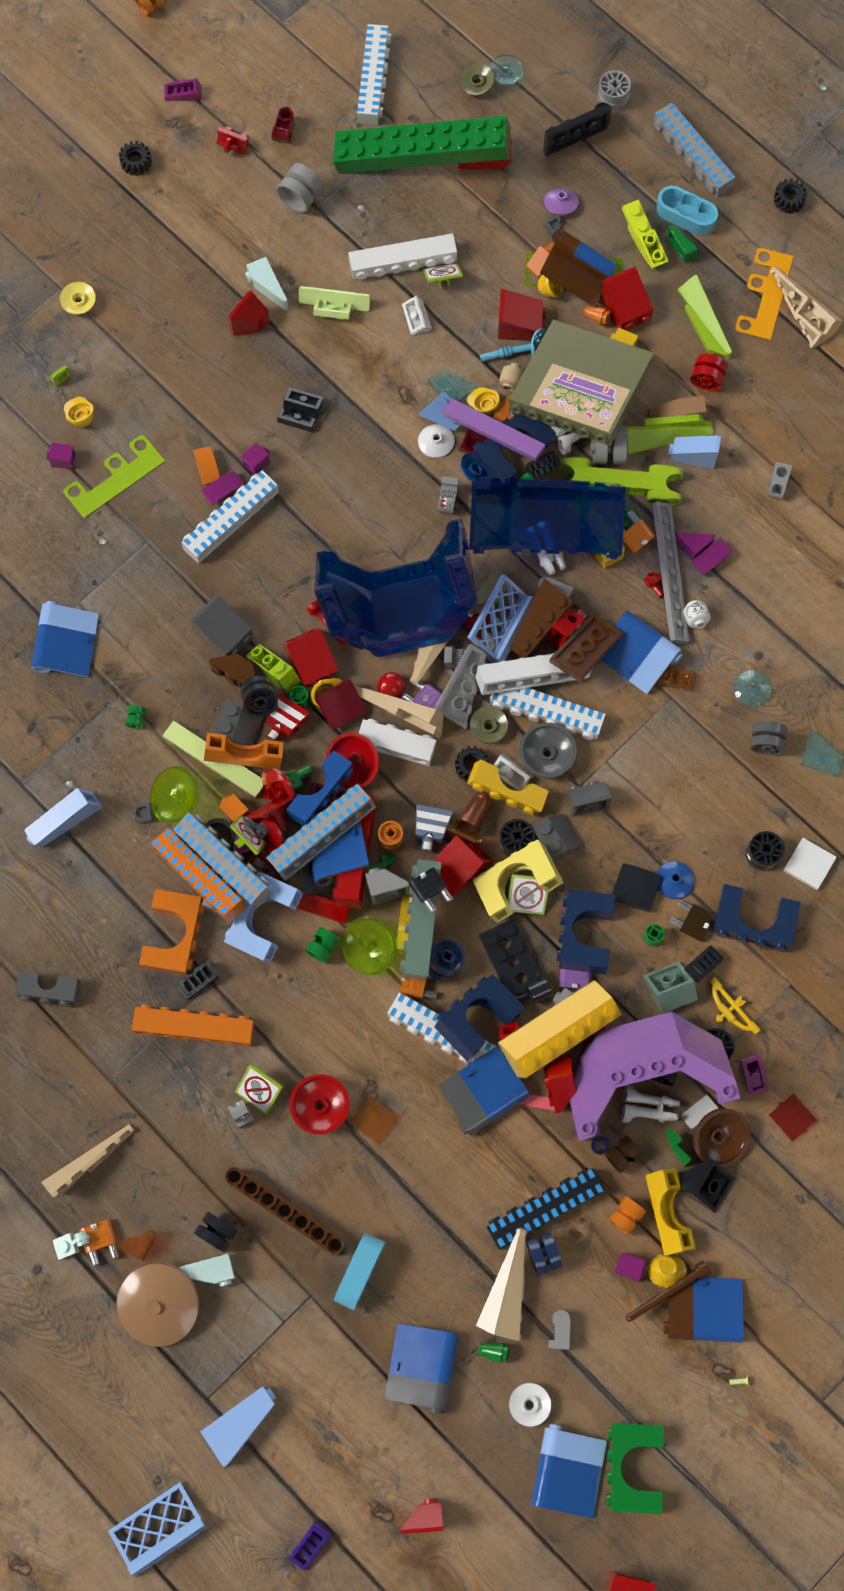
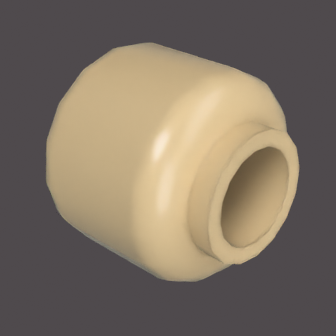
M511 363L503 367L499 382L504 390L514 391L524 373L520 365Z

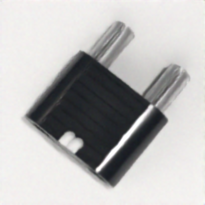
M434 867L409 882V886L420 902L425 903L431 913L436 911L437 908L430 899L441 893L447 902L453 899L446 889L448 886Z

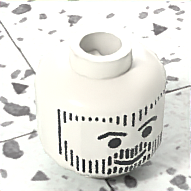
M698 600L689 602L683 611L687 624L691 628H704L711 618L706 604Z

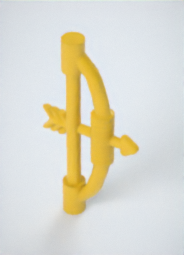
M714 977L710 981L712 984V995L718 1009L722 1013V1015H717L716 1021L722 1022L723 1018L726 1017L729 1022L740 1029L757 1034L761 1029L740 1008L747 1001H743L741 995L734 1001L723 989V985ZM718 990L732 1005L729 1009L720 1001L717 994ZM735 1009L748 1025L745 1026L737 1021L731 1011Z

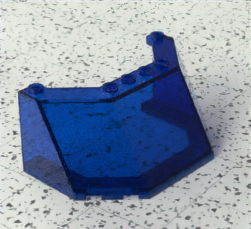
M473 478L469 550H473L475 554H484V550L511 549V552H522V549H530V553H541V550H548L549 554H560V551H567V554L578 555V552L606 555V559H618V556H622L626 486L617 483L610 486L609 483L595 482V485H590V481L505 478V482H501L500 478Z
M462 518L447 523L445 535L431 556L422 561L369 572L339 558L332 550L317 552L314 592L331 636L336 639L346 640L349 645L358 649H366L376 657L451 641L457 629L467 619L471 609H474L478 603L467 532Z

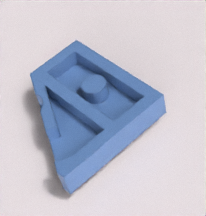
M447 391L442 392L419 413L420 416L453 431H456L461 426V424L442 415L443 409L452 399Z

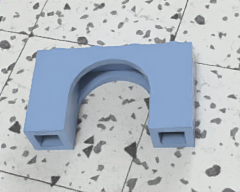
M257 871L259 877L263 876L270 882L269 887L273 890L263 903L274 901L296 910L303 892ZM244 898L242 902L246 909L233 919L231 928L226 931L224 942L270 964L278 945L259 937L255 933L252 926V917L257 908Z

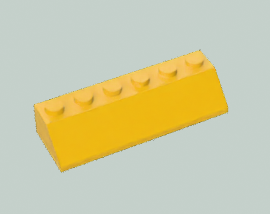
M593 980L499 1041L498 1044L516 1076L527 1078L622 1014L613 998Z

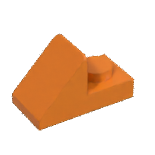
M553 242L546 248L538 247L526 265L537 278H540L542 275L540 271L554 245Z

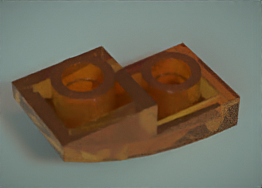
M669 665L656 683L692 692L697 674L694 671L679 670L675 666Z

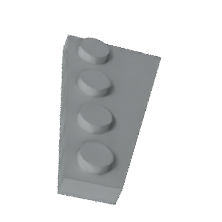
M469 644L434 707V709L444 714L443 717L463 729L467 728L468 716L472 710V701L477 692V680L475 678L479 665L484 664L487 655L472 644Z

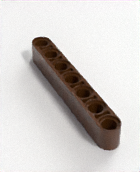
M232 1167L227 1170L225 1179L234 1189L334 1256L343 1253L345 1244L340 1236L241 1169ZM232 1173H240V1180L238 1182L230 1181ZM251 1183L257 1185V1190L253 1194H249L246 1191L247 1186ZM266 1195H272L274 1197V1201L271 1205H265L263 1203V1199ZM283 1206H288L291 1209L290 1214L286 1217L280 1215V1209ZM301 1217L307 1219V1225L304 1228H299L296 1225L297 1220ZM316 1229L324 1231V1236L320 1240L313 1237ZM334 1240L341 1242V1248L338 1251L330 1249V1243Z

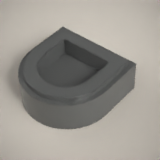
M150 802L138 804L133 808L132 816L137 823L153 822Z

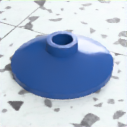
M466 453L460 460L463 474L468 480L477 485L487 484L491 477L473 458L472 453Z
M671 861L662 865L657 871V874L662 876L658 890L665 897L681 899L687 896L693 889L694 875L691 869L684 863ZM678 876L679 881H674L672 877Z

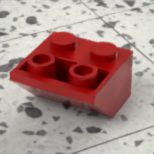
M570 1055L557 1057L549 1062L547 1067L543 1068L550 1107L554 1106L556 1114H559L576 1093Z

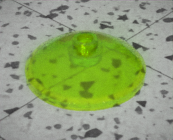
M179 766L167 768L158 775L151 788L150 804L153 813L163 822L169 824L179 823L188 812L192 814L199 798V785L196 777L190 770Z
M371 916L358 918L351 922L343 933L341 942L343 956L349 966L358 973L377 975L386 971L394 962L397 954L396 937L389 925L381 919ZM373 941L376 942V944H377L376 947L373 946V944H372Z

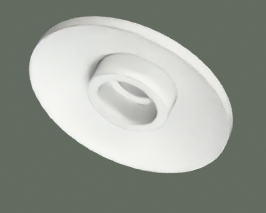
M430 425L421 431L418 445L426 456L442 458L452 451L454 435L450 429L442 425ZM434 437H439L440 439H439V440H434L433 438H434Z
M526 1383L517 1387L511 1394L509 1409L511 1415L518 1423L524 1426H537L548 1417L551 1401L544 1388L537 1384ZM529 1400L534 1404L532 1409L526 1407V1402Z

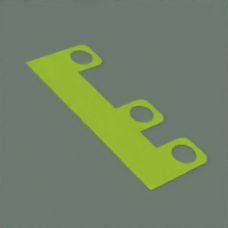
M144 435L138 436L129 444L138 458L128 464L119 453H114L104 461V465L113 475L88 493L77 481L64 488L63 493L83 518L165 461ZM138 440L146 442V448L142 451L135 448V443ZM112 458H119L121 460L120 467L112 468L109 465ZM73 486H77L80 489V494L77 497L69 495V489Z

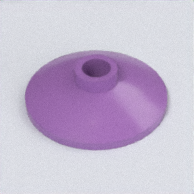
M557 188L546 194L544 206L552 214L560 216L569 215L577 210L579 198L569 189Z

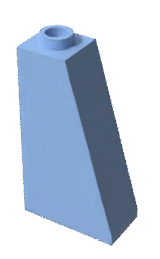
M76 788L24 830L28 835L26 838L31 845L44 847L100 810L102 806L92 792Z
M264 1386L200 1431L223 1468L230 1464L276 1405L274 1402L276 1396L270 1387L267 1390Z

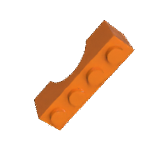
M207 733L204 761L268 769L276 768L280 770L284 742L264 740L256 745H240L232 742L227 735Z

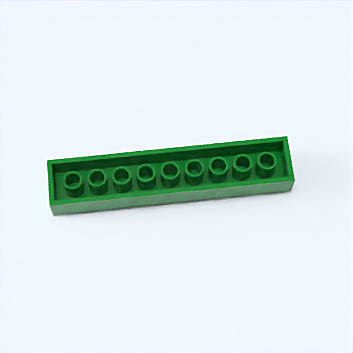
M507 116L335 131L333 164L338 173L341 174L509 159L511 127Z

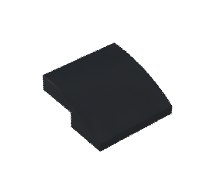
M289 387L277 417V422L312 432L324 397Z
M623 863L611 895H615V902L630 905L634 909L650 912L662 876Z

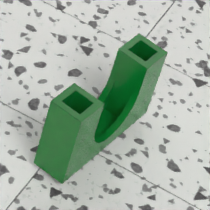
M611 1423V1427H608L607 1439L611 1441V1449H607V1462H611L610 1471H607L606 1483L610 1485V1493H606V1507H610L611 1512L662 1514L663 1492L635 1490L628 1486L621 1474V1462L625 1454L635 1447L663 1448L664 1426Z

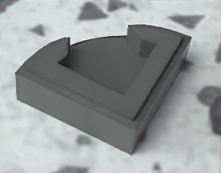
M556 215L543 223L551 238H554L557 231H560V215Z

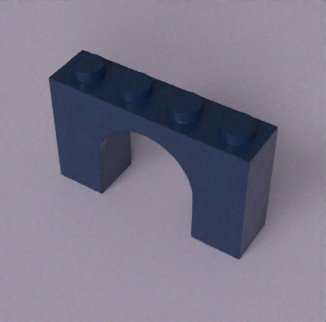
M512 413L514 416L510 420L507 417L501 422L545 444V448L557 438L543 422L532 420L520 414ZM488 438L484 442L480 440L473 447L475 450L471 455L499 487L503 486L516 474L515 468L503 456L499 443Z
M724 884L720 893L712 933H717V936L721 938L733 937L736 938V941L747 943V941L754 942L759 947L771 946L774 947V950L780 952L789 951L793 944L801 902L781 898L778 902L774 924L765 930H754L746 926L740 918L739 907L743 888Z
M573 889L568 890L567 896L564 895L562 907H566L565 914H561L560 925H564L563 932H559L558 943H562L561 950H557L556 961L560 962L559 969L606 975L610 949L589 947L581 944L575 938L572 928L576 922L584 918L612 920L615 895Z
M493 974L488 978L484 976L480 979L474 990L472 988L467 990L461 1001L459 999L454 1001L448 1012L444 1010L436 1018L438 1021L434 1028L466 1061L478 1053L486 1043L468 1023L466 1017L468 1008L473 1006L485 1007L492 1011L504 1025L511 1024L525 1009L522 1003Z

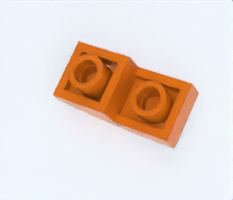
M211 446L193 450L202 486L211 484L220 478Z

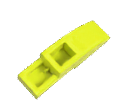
M636 200L622 206L621 209L628 222V230L649 266L653 269L668 263V258L655 229L652 230L640 201Z

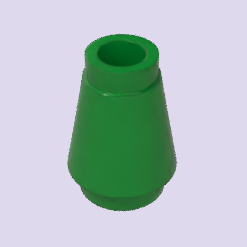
M480 1343L478 1356L500 1364L502 1362L507 1363L509 1346L505 1345V1343Z

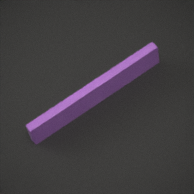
M453 398L442 411L443 416L535 462L545 449V444Z

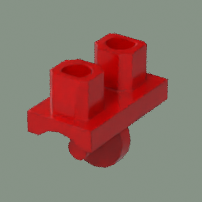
M229 126L217 129L218 137L216 144L223 146L225 153L233 150L243 155L246 154L249 140L248 134L244 132L240 134L234 133L233 128Z

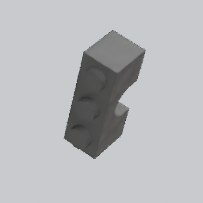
M19 971L15 995L20 998V1001L32 1002V999L40 1000L39 1003L51 1005V1002H57L63 1007H71V1004L77 1005L81 983L78 978L58 976L56 985L50 990H44L41 988L42 977L39 973Z

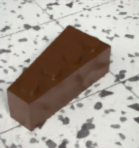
M545 578L510 646L512 652L520 658L532 657L548 638L552 625L569 609L575 606L570 598Z

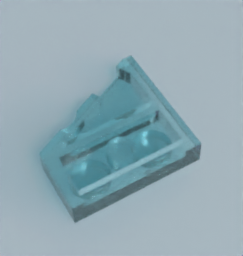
M443 369L428 379V383L438 395L447 391L453 399L459 402L478 388L476 383H468L462 377L452 375Z
M811 730L800 765L837 777L843 757L814 730Z

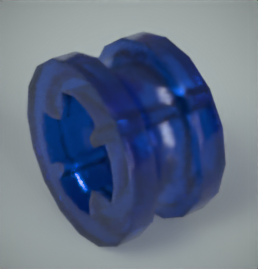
M604 1136L595 1137L591 1142L592 1151L597 1155H603L609 1149L607 1138ZM602 1140L605 1143L603 1146L606 1147L604 1150H597L595 1142H601Z

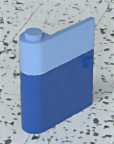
M47 601L42 604L31 669L40 673H48L50 670L88 678L99 614L57 605L53 601Z
M626 611L614 626L623 632V637L601 661L648 694L667 667L680 661L683 656L681 654L682 649L630 611Z
M550 1424L549 1428L545 1427L531 1505L593 1519L607 1441L562 1431V1426Z

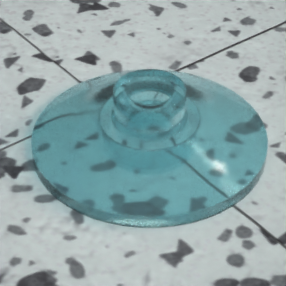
M500 55L490 63L489 67L493 71L494 81L500 85H513L523 76L521 61L512 55Z
M746 671L736 678L734 694L746 706H760L771 695V683L761 672ZM755 684L757 688L753 689L750 685Z

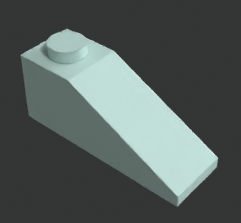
M264 257L247 264L245 275L248 282H252L256 290L282 309L288 310L287 299L267 258Z
M229 1254L178 1267L192 1280L215 1285L219 1284L220 1287L232 1284L231 1280L236 1279Z

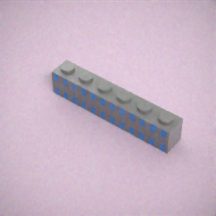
M673 103L655 113V128L661 131L666 141L672 144L676 153L683 157L687 166L694 170L697 178L705 183L710 193H713L717 198L734 186L736 177Z
M356 784L348 789L342 797L335 800L326 810L320 812L310 823L304 825L294 836L289 837L279 848L273 850L266 858L286 881L374 810L376 806L364 790Z
M188 812L173 830L251 905L258 908L273 891L269 887L270 882L265 877H259L255 874L257 870L250 863L246 865L242 861L244 857L236 850L233 853L229 849L231 845L223 838L220 840L217 837L218 832L211 826L207 828L204 825L205 820L198 814L194 816Z

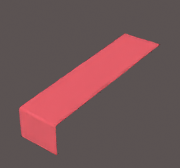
M530 1094L528 1098L519 1103V1105L555 1111L554 1106L550 1107L549 1097Z

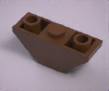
M238 654L211 658L209 661L211 671L218 676H224L226 681L233 686L237 685L241 688L245 680L255 676L253 664Z

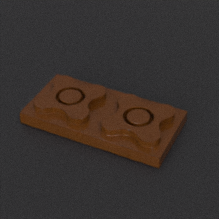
M592 614L552 655L549 662L581 682L623 637V632L597 615Z

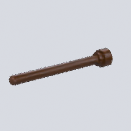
M703 1260L695 1265L693 1272L627 1314L626 1320L632 1322L696 1279L707 1278L711 1275L710 1268Z

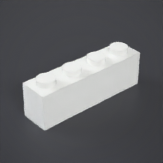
M363 719L359 733L368 737L375 744L378 752L430 767L436 748V740L432 736H420L412 730L405 729L403 731L391 724H386L385 726L373 719Z

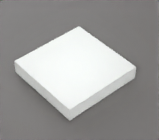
M802 838L783 871L813 889L818 890L836 856Z

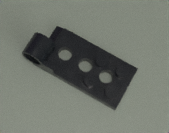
M600 102L595 106V109L571 120H565L562 124L548 128L545 131L543 147L546 157L607 130L611 120V106L606 102Z
M514 918L478 935L500 982L520 1002L531 998L533 1003L536 1004L553 996L551 988L543 977L541 970L538 969ZM507 940L510 943V947L508 949H501L499 942ZM510 957H515L519 963L517 966L511 967L508 965L507 960ZM520 974L525 975L527 982L519 984L516 981V977Z

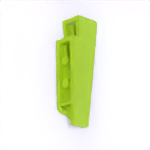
M700 414L644 419L643 427H627L628 453L632 454L670 445V443L673 444L675 437L712 435L714 432L712 419L704 420Z

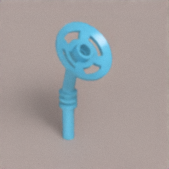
M543 328L538 329L534 333L530 344L513 347L507 346V348L503 347V349L500 348L497 351L481 354L480 360L483 362L499 357L504 358V356L508 357V355L512 356V354L531 351L533 357L547 330Z

